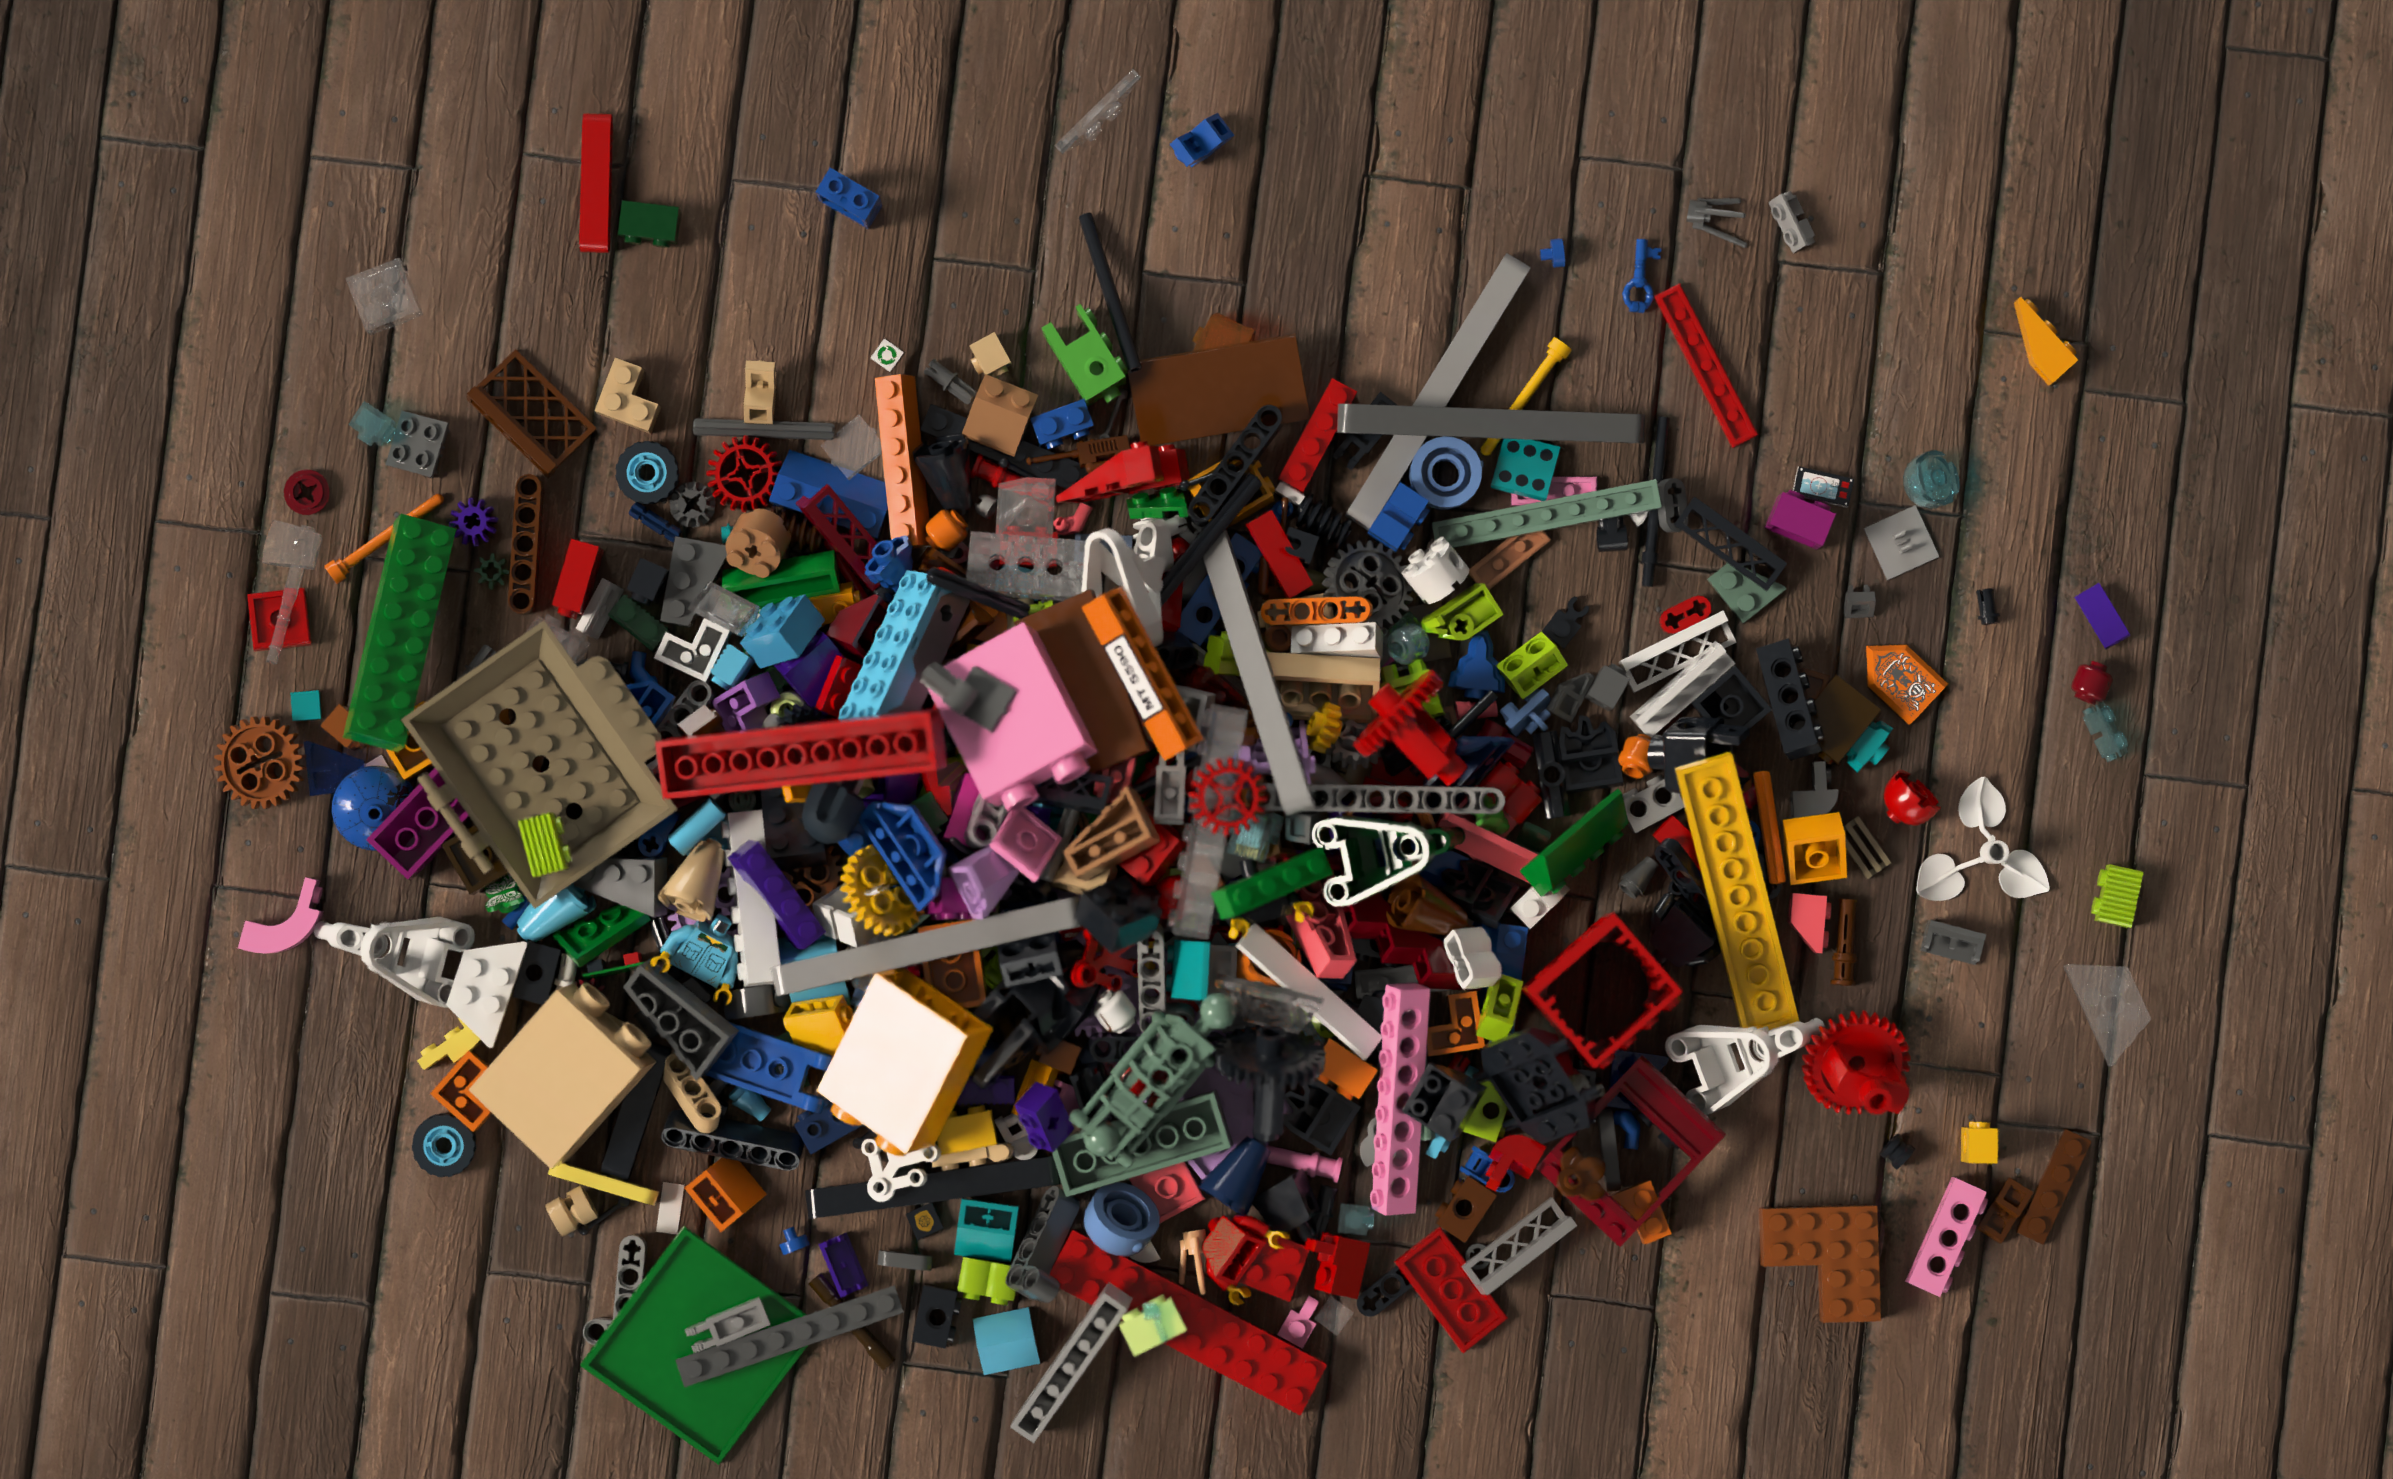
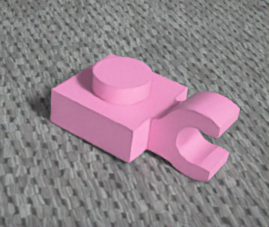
M1308 1295L1299 1313L1291 1309L1277 1335L1303 1349L1316 1325V1322L1309 1318L1317 1307L1318 1300Z

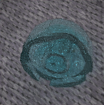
M1931 450L1914 457L1904 470V489L1910 500L1917 506L1928 509L1942 507L1952 503L1955 500L1953 499L1954 494L1959 492L1958 472L1953 462L1948 463L1943 458V456H1946L1943 452Z

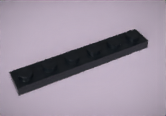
M930 404L920 431L934 437L962 434L967 418ZM968 439L969 451L977 454L980 453L984 457L999 462L1000 458L1006 457L1010 463L1064 489H1068L1087 475L1086 468H1080V463L1068 458L1028 465L1026 462L1028 457L1034 458L1056 453L1021 440L1013 457Z

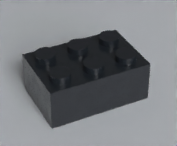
M782 787L760 789L766 852L780 871L828 865L826 844L814 839L804 828L802 819L804 803H786Z

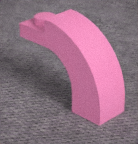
M305 877L297 908L293 915L284 923L267 926L252 921H245L238 948L255 953H279L292 949L305 941L314 932V928L320 922L324 912L313 909L314 903L318 904L321 899L323 888L319 887L320 881Z

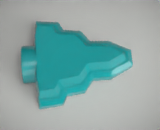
M1883 721L1872 722L1847 753V763L1857 773L1869 761L1876 765L1890 748L1884 742L1893 728Z

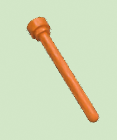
M435 494L407 515L421 519L444 502L443 495ZM393 525L342 561L341 559L337 561L332 560L324 566L336 584L347 578L345 575L350 573V568L390 541Z

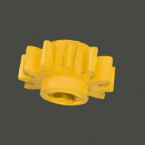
M1324 702L1322 708L1319 707L1318 711L1312 714L1306 730L1309 736L1307 740L1309 743L1308 749L1325 753L1326 749L1330 748L1331 744L1337 741L1342 729V720H1340L1342 713L1339 712L1340 706Z

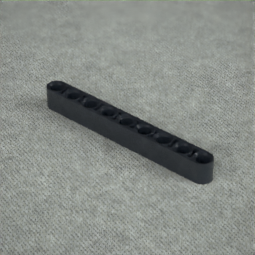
M1047 1156L926 1173L927 1181L924 1185L896 1189L891 1199L882 1202L874 1200L869 1195V1181L805 1190L808 1219L1059 1185L1061 1180L1054 1157ZM920 1174L914 1175L916 1183L920 1181ZM881 1182L877 1185L879 1192L884 1190V1185Z

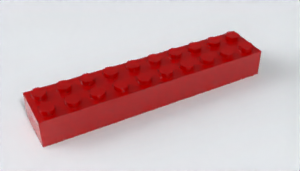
M940 708L672 737L655 742L663 799L934 771L947 766Z
M1072 1229L1049 1275L1059 1281L1060 1289L1090 1305L1094 1304L1108 1282L1132 1297L1126 1312L1138 1307L1139 1311H1142L1149 1307L1148 1302L1160 1295H1164L1165 1299L1171 1296L1186 1325L1187 1331L1163 1342L1164 1344L1300 1416L1327 1366L1325 1361L1126 1256H1117L1103 1251L1094 1244L1090 1237L1075 1229Z

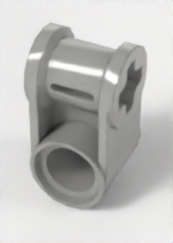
M979 793L964 833L965 842L970 848L978 850L991 844L1007 813L1004 804L997 807L984 800L981 793ZM976 828L983 830L985 841L978 839Z

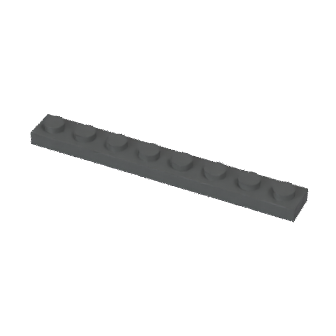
M894 1285L732 1340L718 1347L714 1346L676 1359L683 1385L687 1387L904 1312Z

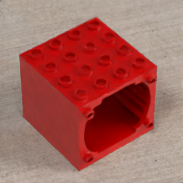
M1614 912L1604 914L1527 981L1521 990L1523 995L1562 1039L1568 1037L1571 1040L1570 1042L1574 1044L1571 1050L1586 1067L1604 1068L1615 1058L1612 1053L1616 1049H1626L1637 1039L1634 1034L1640 1029L1647 1030L1659 1020L1656 1014L1661 1010L1669 1011L1681 1000L1678 995L1683 992ZM1599 942H1607L1622 948L1638 962L1647 980L1648 998L1641 1004L1644 1009L1613 1037H1603L1597 1043L1582 1041V1037L1573 1035L1574 1032L1565 1026L1564 1020L1558 1018L1560 1014L1558 1009L1550 1008L1555 1003V996L1547 995V989L1554 979L1593 945L1595 946Z

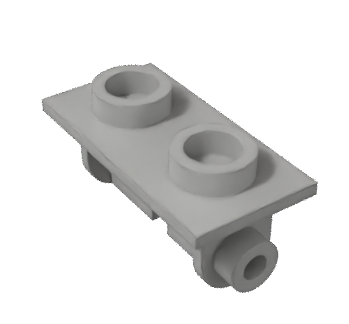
M1789 191L1780 194L1768 202L1771 207L1772 216L1777 220L1783 232L1784 241L1790 247L1792 253H1795L1804 246L1807 247L1815 243L1813 237L1816 235L1807 218L1799 222L1796 218L1804 213L1796 195Z

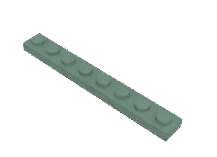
M1655 479L1432 522L1435 540L1444 537L1453 548L1661 509L1662 504L1658 482Z

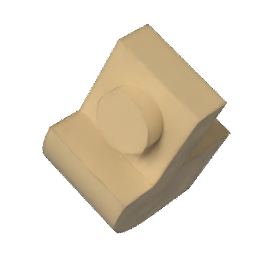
M746 360L744 423L773 424L776 398L775 362Z

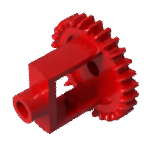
M1430 669L1424 675L1422 674L1401 694L1390 683H1387L1368 701L1370 706L1379 715L1365 727L1352 744L1361 755L1368 757L1377 752L1378 746H1384L1383 738L1388 741L1392 740L1428 779H1431L1436 774L1447 786L1458 779L1468 768V765L1455 753L1458 743L1429 714L1421 703L1422 701L1430 703L1428 695L1435 697L1436 692H1439L1443 686L1442 679L1433 670Z
M1851 1011L1849 1020H1846L1843 1014H1839V1023L1836 1024L1832 1019H1829V1029L1823 1026L1818 1027L1822 1035H1811L1815 1045L1806 1044L1805 1048L1810 1054L1802 1055L1805 1065L1801 1066L1805 1075L1803 1079L1816 1101L1823 1103L1827 1109L1833 1107L1836 1113H1840L1843 1107L1847 1115L1851 1114L1853 1107L1861 1115L1863 1106L1869 1113L1879 1115L1886 1111L1899 1114L1905 1107L1910 1094V1088L1906 1083L1907 1078L1902 1071H1910V1066L1907 1062L1911 1060V1056L1908 1053L1909 1046L1905 1041V1037L1899 1031L1896 1024H1890L1887 1017H1883L1880 1020V1017L1875 1012L1869 1018L1867 1012L1862 1011L1860 1017L1857 1018L1855 1012Z

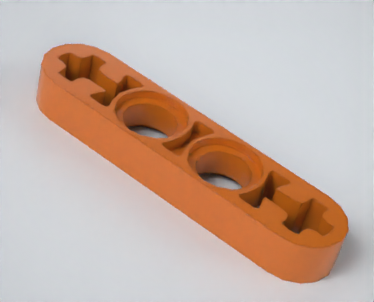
M1363 597L1272 599L1265 602L1261 607V617L1264 622L1270 625L1362 623L1369 620L1373 613L1371 602ZM1343 601H1347L1345 607H1357V602L1360 601V605L1366 607V612H1362L1360 618H1358L1357 613H1346L1347 619H1343L1345 613ZM1330 602L1335 603L1338 607V614L1332 619H1328L1323 612L1325 605ZM1287 603H1290V621H1287L1288 615H1277L1276 620H1274L1273 616L1268 615V610H1272L1274 604H1276L1277 609H1288ZM1301 603L1307 604L1310 608V615L1304 620H1300L1295 613L1297 606Z

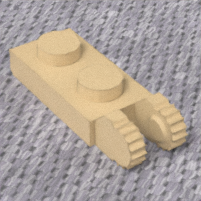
M1004 1142V1144L998 1143L996 1145L941 1155L937 1161L932 1162V1167L941 1166L942 1171L958 1169V1163L969 1161L970 1166L986 1164V1158L994 1162L1004 1161L1014 1156L1015 1149L1009 1142Z

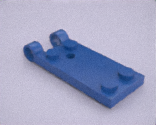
M729 1022L739 1032L706 1076L811 1112L822 1113L826 1099L802 1091L810 1066L827 1071L834 1058L833 1055L818 1052ZM779 1063L784 1067V1072L781 1075L775 1071V1067Z

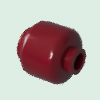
M2091 661L2090 665H2079L2071 684V689L2075 692L2074 697L2093 705L2097 701H2104L2113 682L2112 676L2106 672L2108 667L2095 661Z

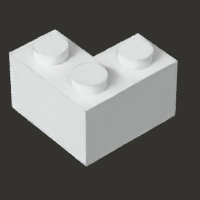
M704 618L692 644L666 632L654 659L709 684L713 676L710 669L714 668L713 664H717L716 659H720V654H723L732 631Z

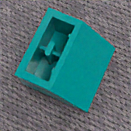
M962 1198L954 1255L1011 1263L1019 1206Z

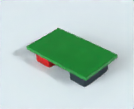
M640 952L624 954L625 966L606 969L603 959L587 962L588 973L583 974V977L591 980L592 978L597 979L636 971L639 965L644 963Z

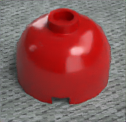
M1898 770L1888 781L1884 790V802L1889 809L1886 812L1887 815L1897 824L1902 821L1907 825L1917 826L1929 821L1941 809L1940 806H1936L1939 803L1937 798L1921 781L1917 780L1915 783L1909 780L1910 773Z

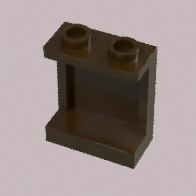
M1835 675L1814 701L1818 714L1813 716L1816 725H1821L1825 740L1821 741L1823 751L1819 752L1817 756L1822 761H1825L1827 765L1831 766L1834 763L1839 767L1843 758L1882 712L1874 703L1838 675ZM1799 720L1793 729L1799 730L1803 728L1805 720Z

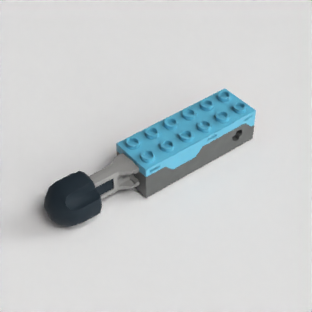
M937 567V568H939V569H942V570H944V571H947V572H949V573H952V574L956 575L955 573H953L952 571H950V570H948V569H945V568H942V567ZM906 570L905 575L899 582V588L893 601L887 608V614L881 627L875 634V640L869 653L863 660V666L858 677L852 684L846 703L840 710L838 719L919 711L929 692L927 686L920 682L922 673L928 665L934 662L939 665L942 664L970 599L928 583L926 581L927 573ZM865 778L813 783L804 803L802 819L804 828L814 839L828 844L839 842L851 835L865 808L862 797L858 795Z

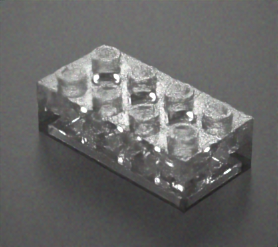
M971 531L967 580L1013 598L1064 601L1082 593L1086 541ZM993 560H1002L1005 563L1004 568L999 571L991 569L989 565ZM1022 562H1030L1034 568L1029 573H1023L1018 569V566ZM1052 564H1058L1063 570L1058 575H1051L1047 572V568Z

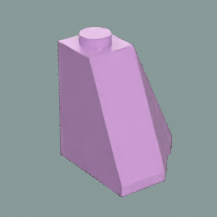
M989 845L948 867L973 919L986 918L1020 872L990 848Z

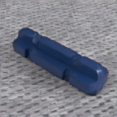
M635 502L630 508V516L636 520H642L641 523L658 534H664V537L674 543L675 536L680 537L682 531L673 524L669 525L667 520L653 511H647L646 507L642 504Z

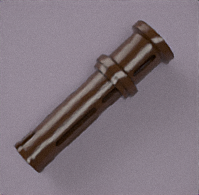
M1839 899L1837 950L1832 956V961H1834V978L1830 980L1831 985L1856 986V981H1854V963L1857 962L1858 957L1854 954L1857 900ZM1848 915L1847 939L1845 940L1846 916ZM1845 965V972L1843 977V967Z

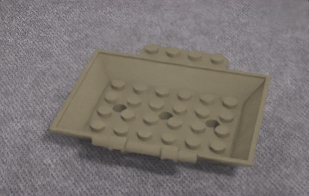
M545 620L401 719L446 782L445 785L438 789L427 772L420 776L418 781L428 793L427 799L436 811L439 810L461 840L462 844L460 845L470 859L473 857L484 874L492 869L493 865L482 850L489 845L491 846L534 909L678 810L670 799H663L661 785L644 763L657 754L655 742L662 740L659 731L606 658L593 657L577 667ZM505 708H510L516 713V720L511 725H505L500 720V713ZM542 755L549 760L547 771L538 772L534 769L533 760L535 757ZM456 798L479 829V832L471 836L449 804ZM570 803H578L582 807L583 813L579 819H571L567 816L566 808ZM553 812L556 814V818H562L565 833L561 834L563 845L569 846L572 862H568L569 869L535 878L532 876L518 821Z

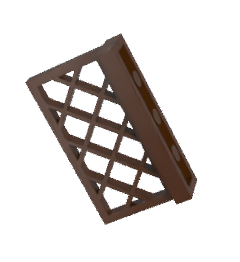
M516 349L484 380L467 393V401L547 479L597 430ZM514 359L524 367V377H507V366ZM504 370V377H497ZM527 371H529L534 377H527ZM491 382H504V396H491L484 388ZM507 382H524V397L507 396ZM527 382H540L544 386V397H527ZM547 390H548L554 397H547ZM497 401H504V408ZM507 401H524V416H511L507 412ZM527 401L544 402V416H527ZM548 402H560L565 407V417L548 416ZM568 410H569L575 417H568ZM517 421H524V427ZM527 421H544V436H532L527 431ZM548 421H565V436H548ZM568 421H580L587 430L581 436H568ZM538 441H544V447ZM548 441H565V451L557 459L548 452ZM568 441H575V442L568 448Z

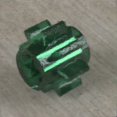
M494 553L491 554L490 560L487 561L480 557L479 560L482 565L480 568L474 569V572L480 573L482 576L478 583L481 585L488 581L491 590L494 589L495 583L498 582L505 586L503 577L510 574V571L503 568L507 560L501 559L497 562ZM492 564H494L495 568L499 569V574H494L493 579H491L490 575L486 574V569H491Z

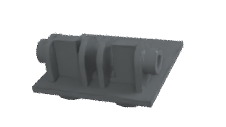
M402 411L385 465L433 479L434 474L438 473L436 471L439 464L438 459L443 457L440 454L441 449L445 450L443 444H445L447 434L450 433V430H448L449 423Z

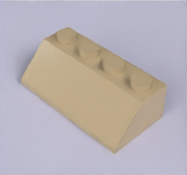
M1267 652L1285 711L1290 713L1294 720H1310L1312 714L1318 711L1319 707L1322 708L1324 702L1340 706L1339 712L1342 713L1340 717L1342 722L1354 719L1355 723L1370 724L1377 716V712L1370 706L1368 701L1379 691L1380 658Z

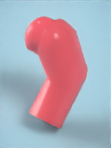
M1080 502L1073 516L1055 519L1053 523L1054 529L1058 534L1064 536L1081 532L1093 508Z

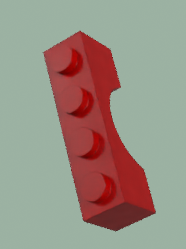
M1333 378L1331 379L1277 482H1284L1299 492L1304 493L1337 431L1338 404H1352L1357 394L1356 390Z

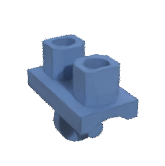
M1536 689L1524 698L1527 703L1520 710L1512 702L1506 704L1500 710L1506 721L1505 724L1515 737L1524 729L1529 734L1537 728L1546 732L1548 727L1544 721L1551 716L1548 710H1546L1551 698L1544 689Z

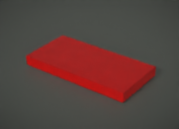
M1438 1226L1394 1261L1461 1353H1465L1508 1319L1491 1294L1484 1295L1478 1291L1461 1267L1466 1263V1260L1441 1227Z

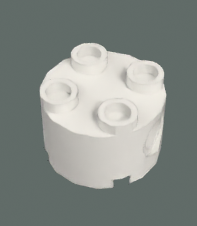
M1440 537L1425 551L1418 549L1408 558L1410 564L1402 571L1403 577L1424 603L1432 604L1454 591L1455 589L1452 585L1456 581L1461 584L1469 574V567L1444 537Z

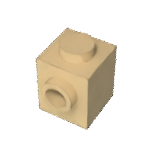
M995 332L969 345L975 356L971 359V362L978 375L984 373V375L987 374L994 378H999L1009 372L1007 367L1012 365Z

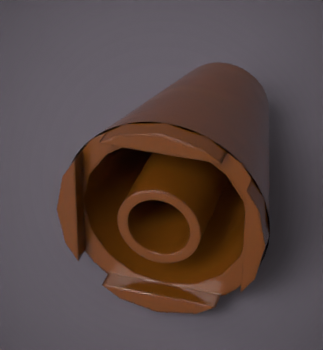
M1412 875L1398 882L1393 887L1388 899V903L1392 904L1391 913L1386 911V917L1392 926L1398 929L1448 935L1453 929L1467 928L1468 918L1466 910L1421 875Z

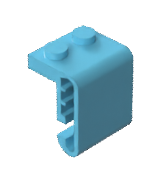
M708 797L669 834L668 840L683 856L685 854L688 856L699 841H706L708 838L718 841L722 844V849L726 850L728 849L727 838H722L721 821H725L724 817L727 813Z
M826 935L819 937L805 950L794 948L786 936L778 938L781 965L839 952L837 939ZM846 981L789 994L791 1003L844 995L847 1005H850L851 1002Z

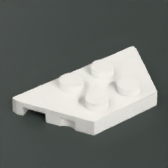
M527 942L464 950L446 1005L490 1048H494L528 946Z

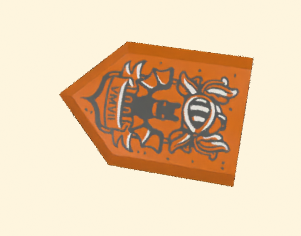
M1908 645L1866 646L1867 687L1908 725L1948 685Z

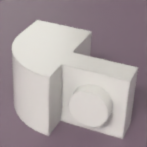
M1565 885L1554 895L1549 891L1541 897L1531 886L1510 910L1531 929L1570 889Z

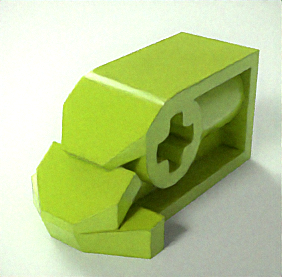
M1475 583L1433 613L1423 617L1421 625L1423 632L1439 634L1438 638L1466 640L1504 614L1484 583ZM1456 621L1461 622V624L1458 626V629L1460 631L1454 630V628L1457 626Z

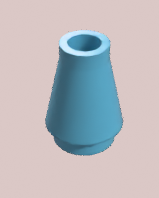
M736 1086L728 1096L733 1101V1105L754 1116L759 1121H762L771 1111V1108L765 1103L759 1093Z

